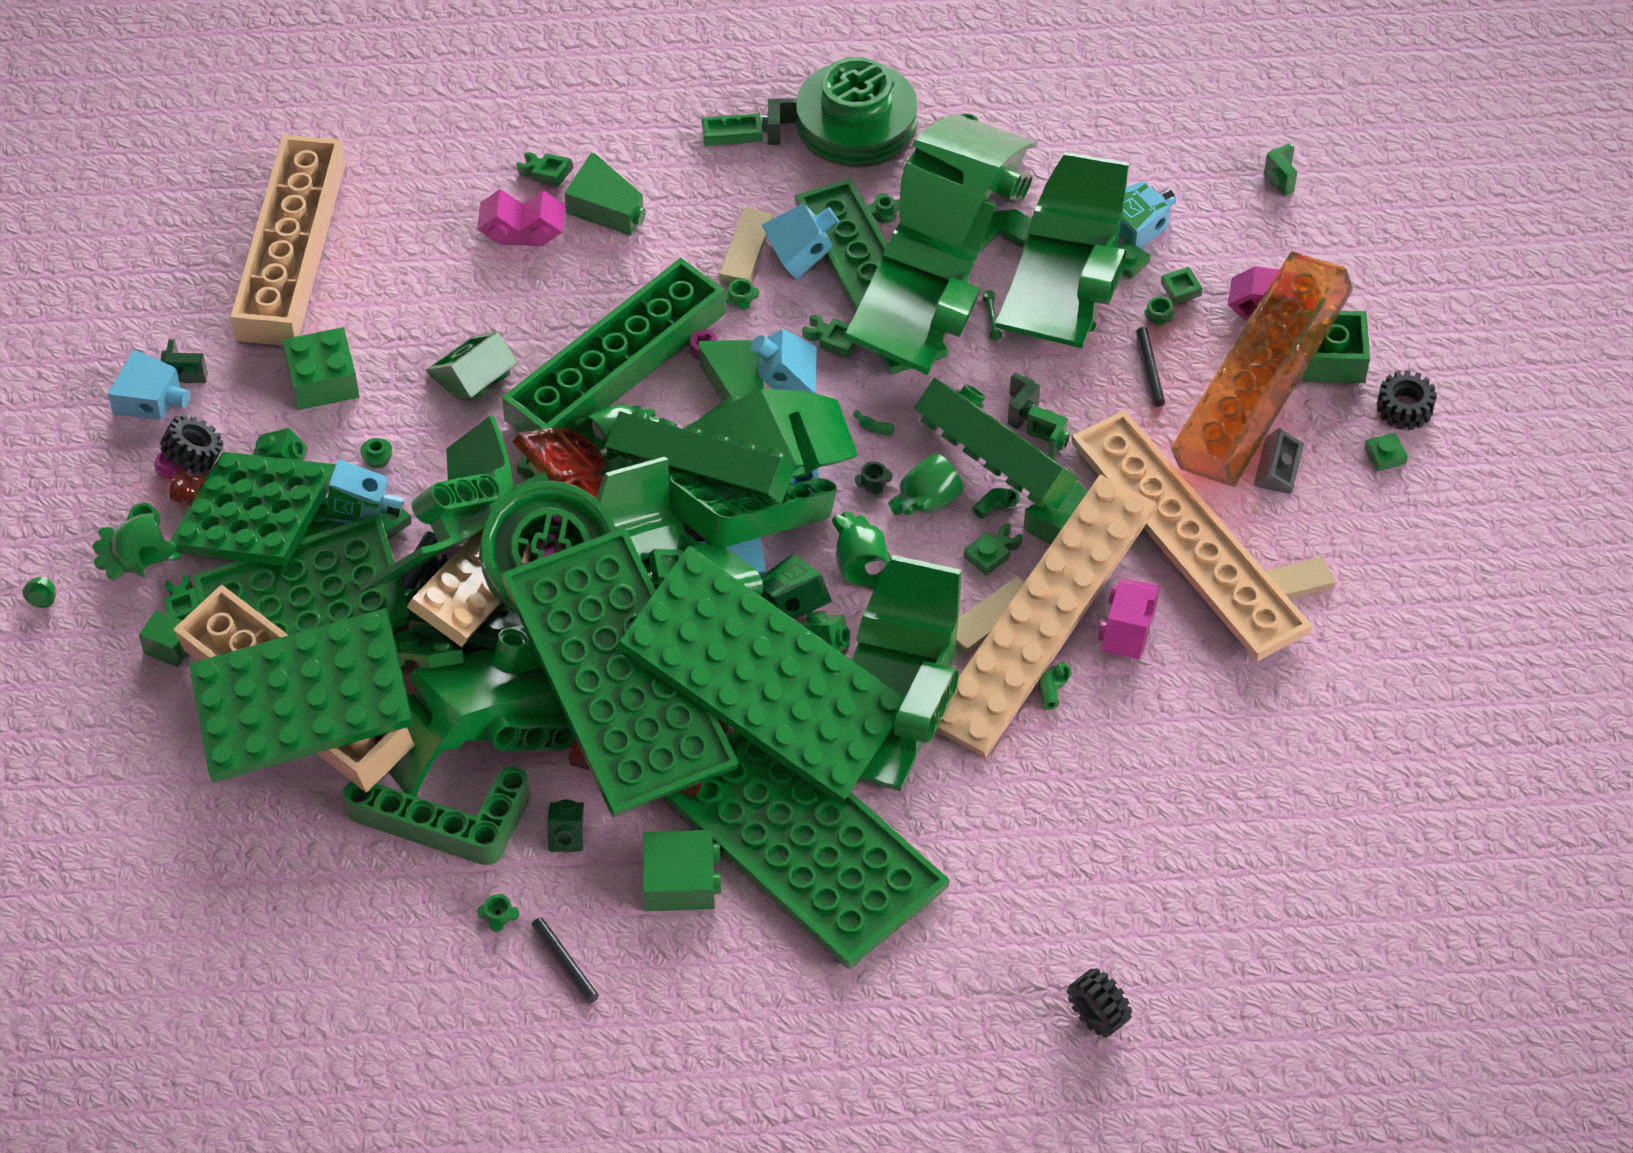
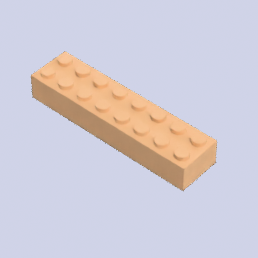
M282 135L230 317L235 341L283 346L282 339L300 335L346 165L342 140Z
M222 584L173 629L183 650L197 661L288 636ZM403 728L316 754L367 793L415 745L408 729Z

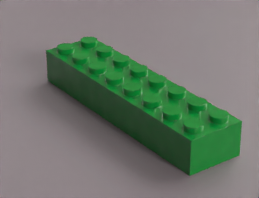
M679 258L503 395L504 421L532 443L555 450L580 430L575 427L577 419L585 418L597 411L608 408L690 343L693 333L699 330H706L726 314L725 289L683 258Z

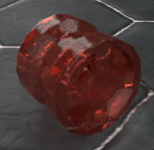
M177 471L170 485V500L177 503L186 501L190 506L196 499L200 488L205 484L206 478L200 475L192 477L186 471Z

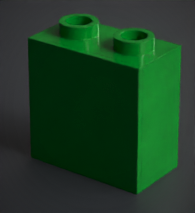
M712 830L643 832L645 912L715 909L714 894H721V873H714V864H720V843H713Z

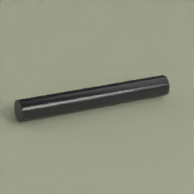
M1140 327L1136 330V336L1152 402L1155 407H1161L1165 404V398L1149 332L1146 327Z
M539 917L535 919L531 926L588 1004L596 1001L599 997L598 992L544 918Z

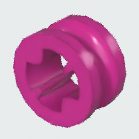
M699 330L693 333L690 338V352L692 356L700 360L699 341H718L716 334L709 330Z

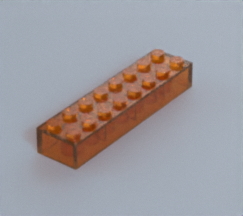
M1293 251L1290 252L1171 446L1179 469L1232 487L1236 486L1354 290L1346 267Z

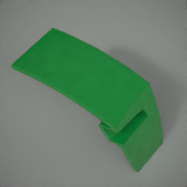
M952 114L938 120L915 139L912 145L916 148L910 163H905L900 185V224L961 250L982 203L988 199L991 192L1010 200L1022 201L1025 198L1033 176L1019 170L1027 149L1036 148L1038 142L959 114Z
M1068 152L1064 153L1045 184L1033 212L1027 232L1028 239L1006 299L995 321V328L1083 349L1099 305L1110 304L1125 267L1127 251L1126 249L1117 248L1124 208L1129 163Z
M984 200L961 250L899 222L882 254V258L867 291L845 332L844 339L928 375L946 334L948 333L960 338L976 303L980 287L971 285L968 281L996 204Z
M760 389L744 397L728 398L699 420L689 424V426L702 430L704 435L712 437L713 433L728 437L732 440L731 443L737 445L741 441H745L759 447L758 451L767 453L768 449H774L782 452L787 456L785 460L795 467L792 478L806 476L819 467L834 465L858 456L838 400L809 392ZM632 461V462H630L629 466L636 465V464H640V463H639V462ZM702 481L726 500L734 499L743 494Z
M494 415L487 417L446 448L448 480L433 484L412 501L411 508L413 514L420 522L430 524L438 543L417 549L358 585L360 591L394 581L416 570L482 530L494 507L506 495L514 491L510 462Z
M666 457L605 473L597 500L608 511L616 530L626 527L655 590L658 589L660 584H654L648 557L652 549H678L685 551L690 546L759 595L762 594L763 582L756 569L725 546H718L709 541L700 544L685 533L682 521L672 511L668 459Z
M893 555L874 587L861 619L856 637L858 644L852 661L901 694L905 699L899 708L894 726L859 780L901 792L923 742L929 743L932 740L956 691L959 671L951 666L954 660L959 621L960 569Z
M485 649L463 654L464 663L435 668L420 667L414 669L408 677L417 688V691L414 694H407L414 726L407 727L415 746L388 771L402 791L417 796L437 756L444 750L458 749L465 741H490L500 751H561L570 748L576 742V739L543 668L519 673H503L493 665L495 649Z

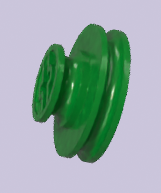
M847 57L838 60L809 76L798 91L796 98L798 134L803 143L813 153L826 160L844 165H869L882 162L905 149L915 135L917 128V96L913 86L902 74L888 66L882 65L876 60L865 57Z
M542 481L519 487L499 501L486 521L479 549L480 567L485 582L494 596L509 610L517 614L501 580V574L524 565L522 559L530 542L525 564L543 558V549L547 538L556 540L553 550L554 554L616 531L615 524L608 511L596 498L574 485L556 481Z

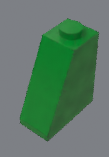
M592 152L564 193L566 214L630 236L637 225H642L646 216V209L643 206V194L597 154Z
M754 339L699 341L700 367L722 402L731 397H744L764 389L763 380L759 376V355L751 350V344Z
M1080 482L1075 483L1058 509L1048 504H1045L1043 508L1036 504L1025 508L1024 529L1026 532L1051 545L1087 494L1086 489Z

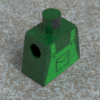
M794 553L761 576L763 591L760 596L794 620L832 602L823 576Z

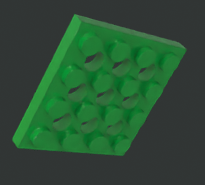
M222 452L170 539L177 546L175 552L287 566L329 491V484L336 465Z

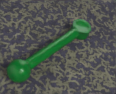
M986 290L983 293V301L987 303L992 329L990 331V338L997 341L1001 338L1002 333L998 328H995L996 316L993 305L995 292Z

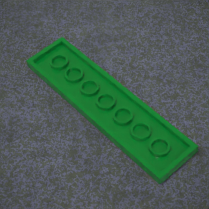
M848 178L796 194L795 204L797 206L801 204L806 205L815 215L830 207L838 218L839 223L826 231L832 243V248L824 256L856 313L888 243L852 179ZM944 342L935 361L947 357L948 349ZM879 354L890 375L912 369Z

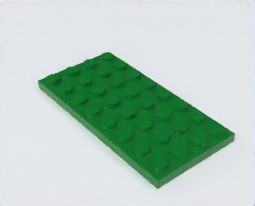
M626 527L501 574V580L612 818L738 767L739 762L717 717L616 647L656 591Z
M690 546L684 551L616 646L840 805L847 798L894 726L899 708L905 699L901 694Z
M735 730L727 736V739L739 762L736 769L663 797L696 830H712L713 843H720V852L848 970L945 891L950 884V879L851 791L840 805Z

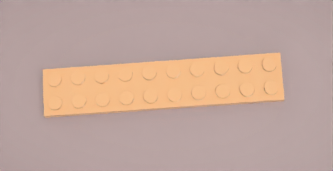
M1125 410L1072 435L1071 444L1098 476L1101 474L1156 502V510L1144 526V530L1256 661L1311 633L1312 624Z
M1101 474L1098 476L960 674L956 691L936 730L937 733L983 758L988 756L1155 512L1156 502Z

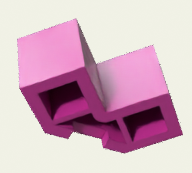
M499 189L480 202L477 230L499 245L543 246L563 232L566 205L544 190L522 204Z
M1255 266L1231 278L1227 305L1246 322L1271 311L1289 328H1293L1302 323L1304 309L1316 310L1318 289L1299 272Z
M1124 577L1120 579L1118 585H1112L1108 601L1109 604H1112L1108 621L1101 622L1098 633V640L1103 641L1101 651L1141 659L1144 654L1150 623L1154 618L1161 586Z

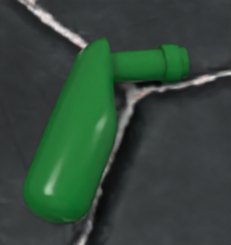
M859 410L853 412V416L859 420V425L862 428L880 435L889 436L894 433L895 428L892 423L877 422L869 416H863Z

